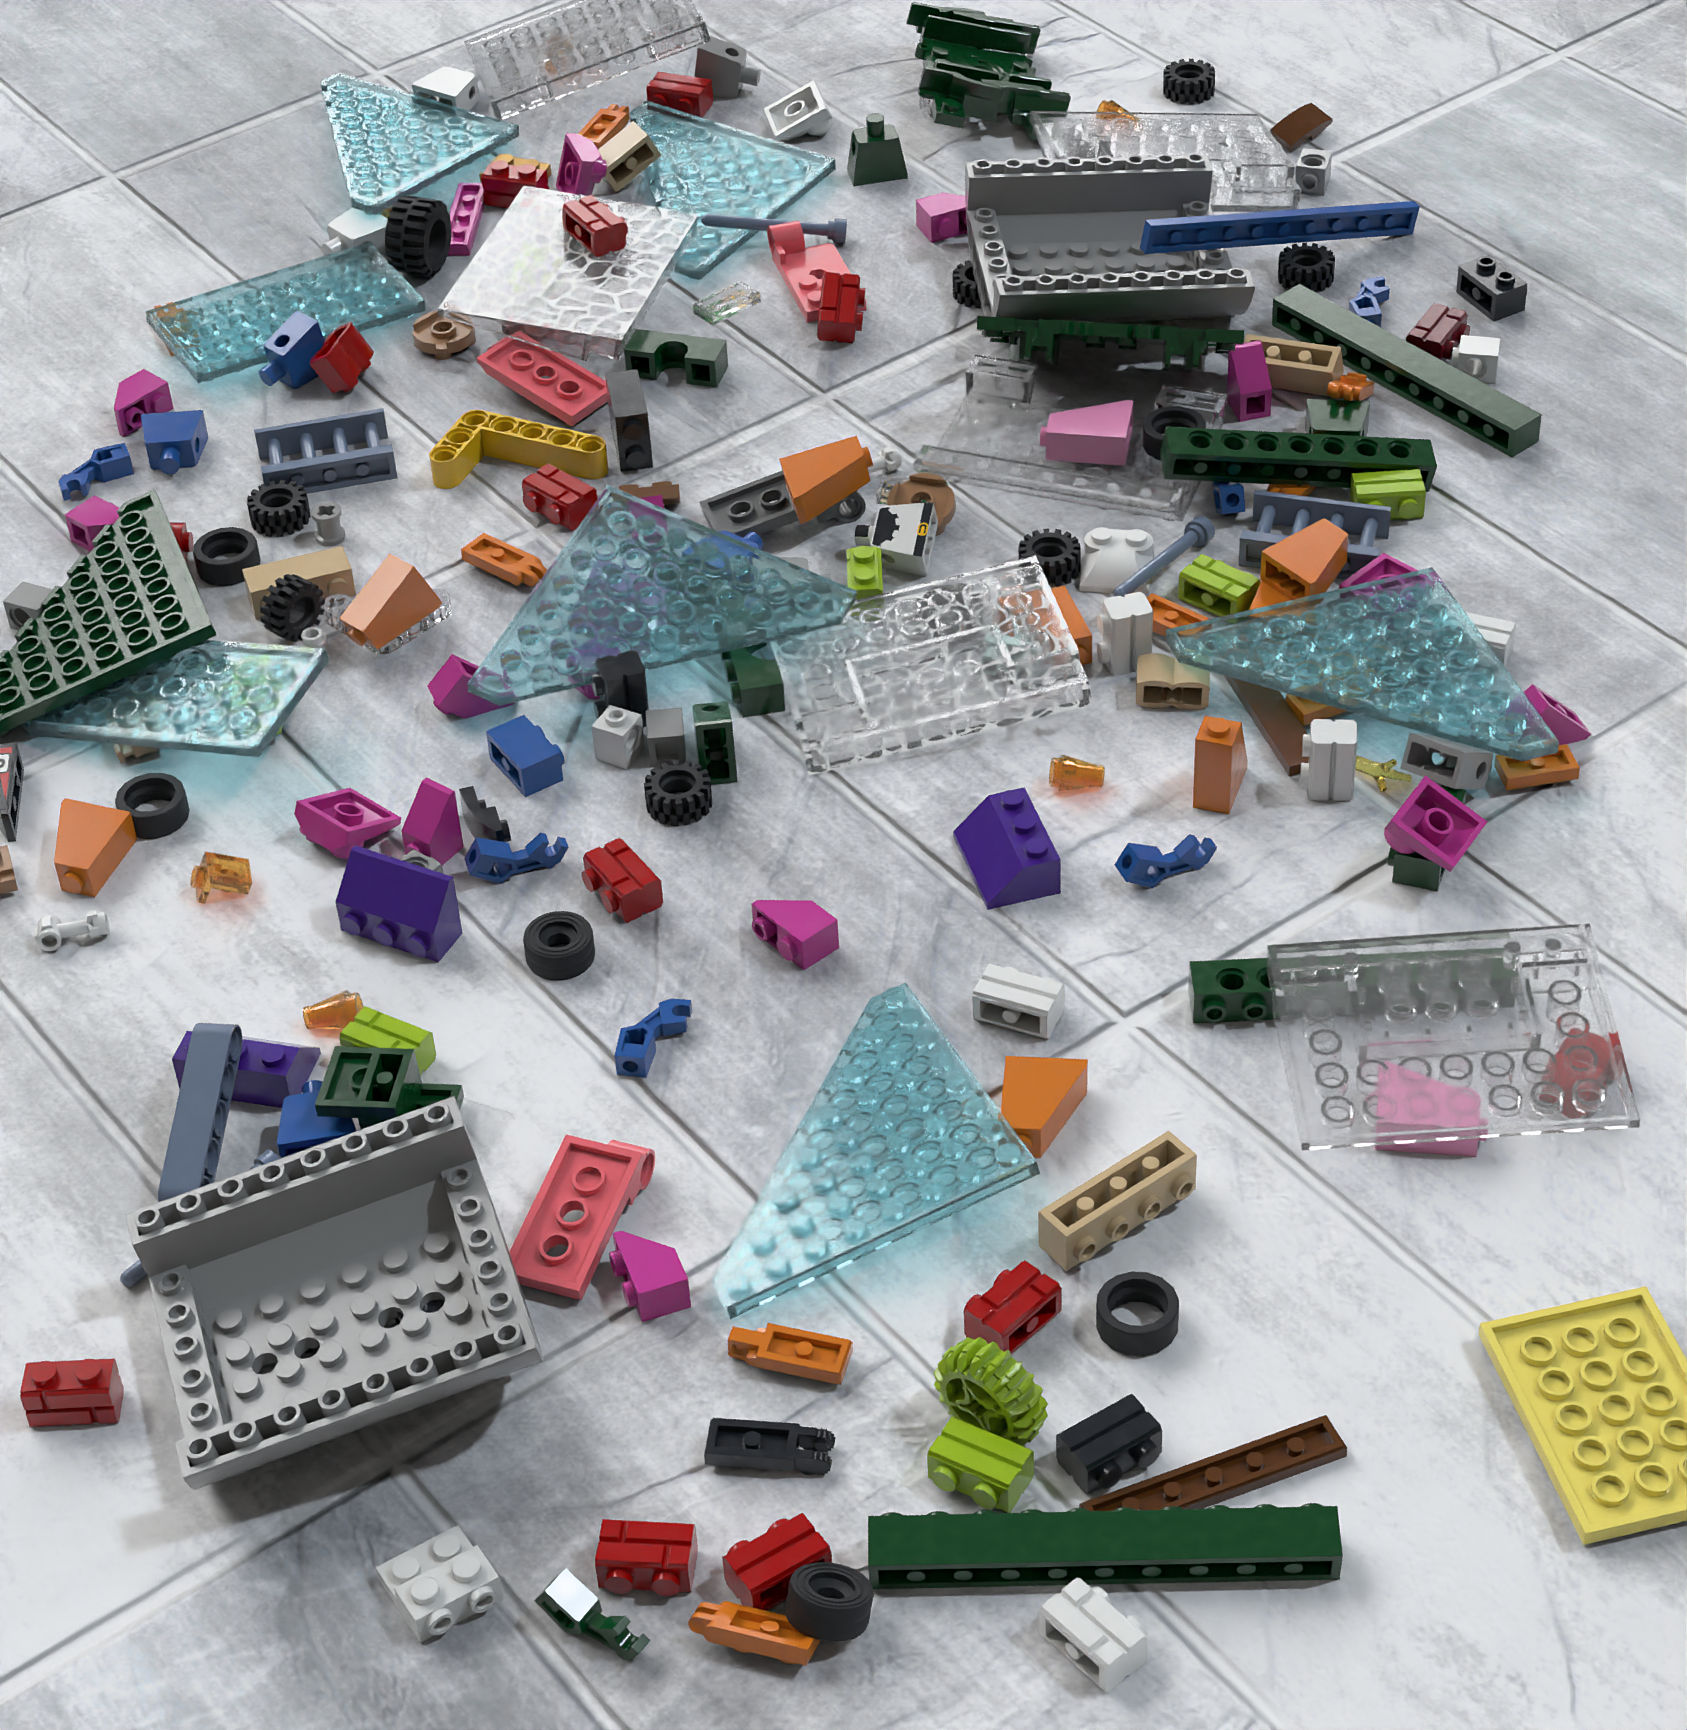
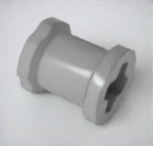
M322 502L315 505L311 510L312 519L317 524L316 542L322 546H336L344 541L345 530L341 527L339 520L342 515L341 507L335 502Z

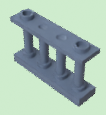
M383 408L254 430L260 460L270 459L271 465L261 466L263 481L266 487L269 486L270 481L280 484V480H286L287 485L293 481L296 482L297 486L302 485L306 493L309 494L398 478L392 444L381 446L380 443L381 439L388 438ZM367 442L368 448L348 451L347 445ZM335 448L336 454L316 457V450ZM302 453L303 459L283 462V456Z
M1255 490L1252 522H1259L1256 532L1242 530L1239 543V566L1261 569L1262 551L1289 537L1270 534L1273 524L1293 527L1291 535L1325 518L1348 534L1361 535L1359 545L1348 544L1347 562L1335 578L1346 580L1380 556V548L1373 547L1375 537L1385 539L1389 537L1391 507Z

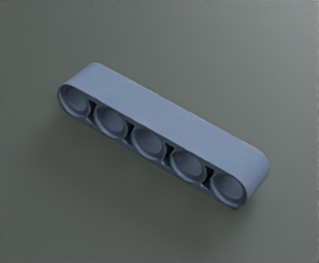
M197 1023L193 1028L160 1179L158 1202L209 1185L215 1181L242 1051L243 1036L238 1024Z

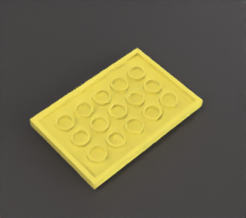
M1646 1286L1480 1323L1478 1335L1583 1545L1687 1521V1359Z

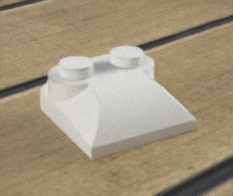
M814 80L764 108L778 141L794 139L806 133L821 136L830 130L833 123V117Z
M1099 527L1088 532L1084 538L1080 592L1113 593L1116 587L1154 559L1155 542H1153V537L1140 529L1119 530ZM1151 579L1135 590L1134 593L1142 592L1145 595H1149Z

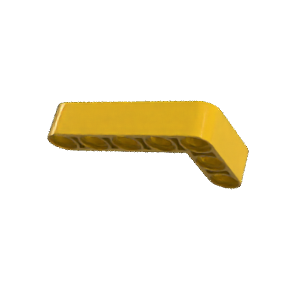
M477 409L465 412L429 453L433 484L440 489L457 487L484 456L541 468L549 463L569 475L592 480L604 477L609 471L606 442L602 437Z

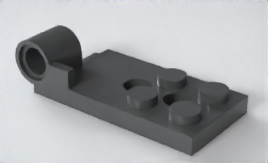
M782 471L699 502L702 513L714 534L726 530L743 538L749 532H755L758 535L766 534L774 529L798 521ZM856 490L816 517L819 524L836 518L841 523H852L864 514L866 503L860 492Z

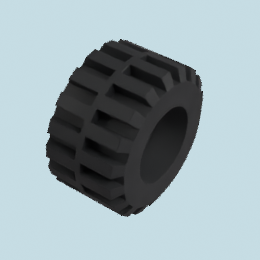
M409 195L401 196L394 203L386 224L385 253L387 261L391 268L397 272L428 277L435 276L441 270L442 265H444L450 248V213L446 204L441 200Z

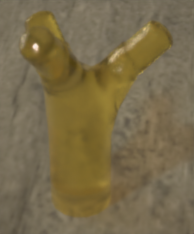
M1356 755L1355 770L1372 776L1381 792L1387 790L1385 778L1407 782L1412 780V775L1391 769L1397 765L1395 759L1380 763Z

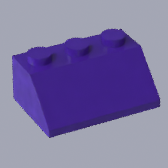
M1025 787L988 795L953 831L955 842L987 910L1061 893V859Z
M356 845L351 849L335 902L341 930L351 935H357L384 946H390L417 957H423L439 963L463 934L453 876Z
M186 1031L172 1057L179 1090L192 1031ZM243 1036L242 1051L231 1101L282 1108L283 1100L287 1096L302 1093V1087L308 1081L321 1055L320 1048Z

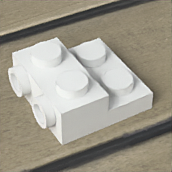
M458 1525L376 1567L379 1581L420 1643L435 1635L447 1632L453 1625L476 1613L487 1611L495 1603L503 1599L499 1576L478 1545L473 1547Z

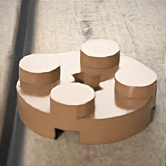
M440 310L432 311L419 317L413 324L414 346L425 353L434 354V357L439 360L449 359L453 356V353L461 351L476 342L473 319L468 314L462 313V311L450 310V315L441 316Z
M916 473L910 475L909 480L901 485L900 482L895 484L888 495L887 505L921 503V500L934 503L938 518L936 536L942 534L945 531L946 525L952 520L956 510L955 495L952 488L946 485V480L932 473Z

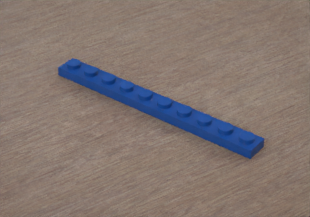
M1415 201L1150 219L1145 220L1140 249L1144 254L1407 235L1413 234L1420 206Z

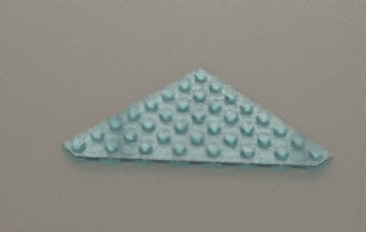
M336 73L320 81L321 94L351 207L364 211L367 215L381 214L383 210L394 205L401 196H411L419 193L423 188L437 183L438 180L447 175L454 174L456 170L465 165L472 164L476 159L490 154L491 151L500 146L507 145L509 141L519 136V125L345 74Z
M644 101L629 113L630 123L634 121L650 137L662 155L644 170L658 219L662 217L659 208L669 209L670 211L667 212L668 216L682 221L692 222L694 217L690 213L698 214L677 250L675 247L667 246L669 254L674 253L671 258L674 272L688 276L691 279H702L759 232V230L704 226L701 222L704 214L775 219L836 169L834 158L653 102ZM672 218L659 220L662 230L668 229L669 224L673 221ZM675 221L670 231L677 236H681L690 223ZM663 233L666 244H679V238L671 233Z
M607 485L467 683L468 692L501 706L591 684L590 676L596 674L595 661L597 658L609 655L617 656L618 653L635 650L638 652L645 671L840 625L856 601L857 591Z
M1433 567L1166 629V642L1179 663L1520 761L1558 753L1559 741Z
M906 982L889 988L868 1001L714 1276L712 1284L730 1319L1040 1174L1035 1158Z

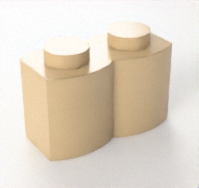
M1159 653L1138 656L1136 676L1137 705L1147 708H1164L1173 705L1181 709H1203L1208 707L1210 659L1199 655H1182L1173 658Z

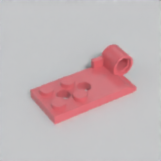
M798 220L768 226L767 238L773 262L807 323L817 321L823 274L825 272H836L843 275L844 273L851 274L834 244L826 243L805 248L804 234ZM866 299L864 307L858 306V312L867 310Z
M521 329L510 333L477 357V363L484 369L487 375L570 426L575 425L608 402L605 380ZM541 376H549L551 378H541Z
M565 1135L509 1252L520 1285L582 1300L625 1205H633L639 1190H644L652 1178L655 1167V1152L653 1149L611 1140L608 1144ZM580 1210L584 1212L582 1218L575 1222L563 1220L564 1216L570 1211ZM562 1244L568 1247L567 1251L561 1256L552 1257L547 1255L548 1250L556 1245Z

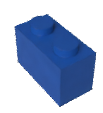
M525 715L486 731L491 761L524 797L563 781L562 765L565 763L561 749L556 744L552 745L545 737L539 725L534 726Z

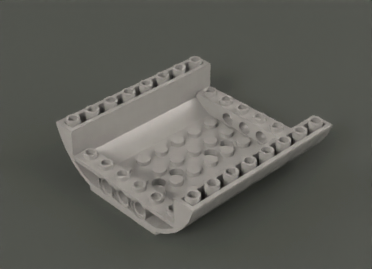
M1190 153L1182 156L1160 154L1149 157L1129 155L1117 158L1099 156L1097 158L1081 159L1079 157H1068L1066 159L1052 160L1049 158H1038L1036 160L1012 158L1005 161L980 159L975 162H965V203L970 261L973 265L974 279L978 285L977 291L983 315L1020 320L1119 322L1235 317V315L1244 314L1251 304L1255 284L1249 269L1232 267L1226 248L1144 254L1140 249L1145 220L1214 215L1209 203L1213 169L1208 155Z
M454 1096L125 1214L132 1246L149 1277L184 1440L175 1443L182 1477L189 1487L194 1490L543 1362L540 1344L500 1222ZM429 1301H444L443 1307L436 1312L426 1313L422 1311L424 1305ZM397 1312L403 1314V1318L397 1326L392 1328L383 1327L387 1321L398 1318ZM318 1348L314 1356L307 1359L300 1358L306 1350ZM276 1364L275 1369L271 1372L258 1374L259 1370L265 1365Z

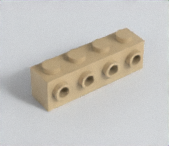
M1170 1131L1165 1132L1038 1211L1039 1247L1066 1271L1080 1262L1088 1261L1100 1249L1113 1241L1121 1240L1130 1230L1146 1220L1154 1219L1163 1209L1176 1201L1187 1198L1196 1189L1197 1154Z

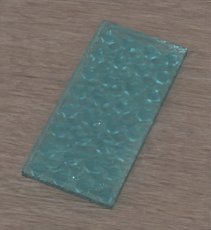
M368 242L145 311L147 323L198 383L212 381L217 377L233 372H240L245 368L261 363H268L269 361L264 350L265 342L296 311L318 321L324 340H326L336 328L352 322L356 329L361 332L373 327L383 326L386 323L401 318H409L414 314L426 311L425 300L392 265H389L381 253Z
M207 640L201 645L192 646L175 654L171 659L152 664L136 675L119 679L103 690L86 694L70 705L53 709L37 720L27 721L23 726L29 736L259 757L330 659L326 650L322 648Z

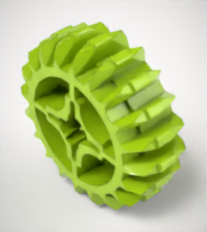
M967 1337L962 1342H958L954 1347L951 1346L942 1355L943 1359L937 1364L938 1367L933 1372L936 1379L934 1386L941 1393L939 1396L940 1402L946 1404L949 1408L947 1412L949 1415L1021 1446H1024L1027 1442L1030 1443L1037 1436L1039 1429L1043 1426V1422L1048 1417L1045 1410L1048 1403L1041 1396L1043 1392L1042 1387L1033 1381L1034 1374L1027 1372L1023 1368L1022 1361L1017 1362L1011 1357L1009 1350L1004 1352L1000 1350L997 1343L991 1342L988 1344L980 1337L975 1340Z

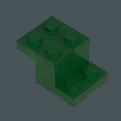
M335 1046L315 1102V1109L318 1117L358 1118L360 1129L362 1130L453 1096L460 1110L464 1093L462 1085L422 1083L414 1049Z

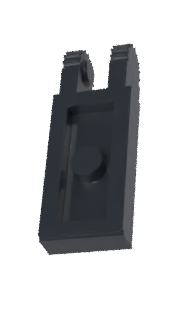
M713 1418L710 1420L704 1452L705 1465L795 1471L797 1469L805 1475H824L825 1473L828 1474V1471L831 1469L832 1459L831 1456H828L827 1451L834 1449L836 1437L831 1433L832 1431L827 1429L802 1427L798 1423Z

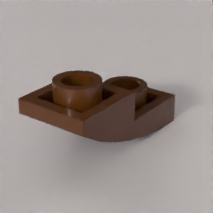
M1311 102L1279 121L1270 129V136L1292 153L1307 138L1313 141L1333 122V119Z

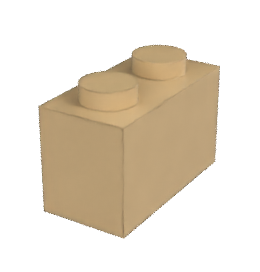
M634 121L598 149L602 160H605L607 164L606 176L602 179L615 192L619 191L662 156L650 137Z

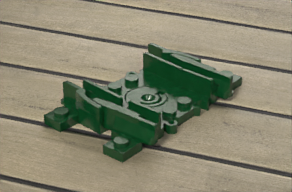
M918 2L911 3L906 24L915 26L916 32L921 34L914 55L916 58L923 60V71L918 87V95L923 98L933 99L931 109L934 123L963 128L965 116L995 121L997 113H1005L1011 124L1024 126L1030 140L1057 143L1060 132L1053 117L1066 118L1071 96L1066 92L1050 90L1052 86L1050 79L1035 77L1036 68H1031L1033 61L1028 59L1026 54L1035 53L1041 31L1039 26L1014 22L1012 19L986 16L985 12L977 10L938 7Z
M977 316V331H982L983 337L990 338V342L1009 343V361L1017 360L1027 365L1035 364L1036 351L1047 352L1046 363L1058 366L1060 340L1083 341L1082 343H1086V347L1105 348V342L1116 343L1118 349L1137 350L1138 344L1163 345L1162 370L1170 371V358L1184 359L1183 370L1187 373L1197 372V370L1205 371L1208 347L1215 348V354L1228 355V351H1235L1236 345H1243L1244 330L1208 328L1203 330L1143 324L1132 325L1044 319L1020 320L1008 317Z

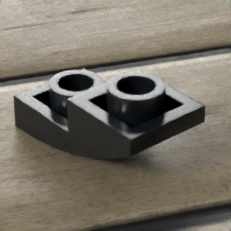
M474 786L459 789L463 817L473 837L500 842L511 841L507 820L499 819L496 807L487 808L484 799L478 800Z

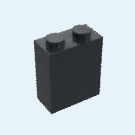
M638 370L606 373L610 424L620 471L652 468L653 460L648 412Z

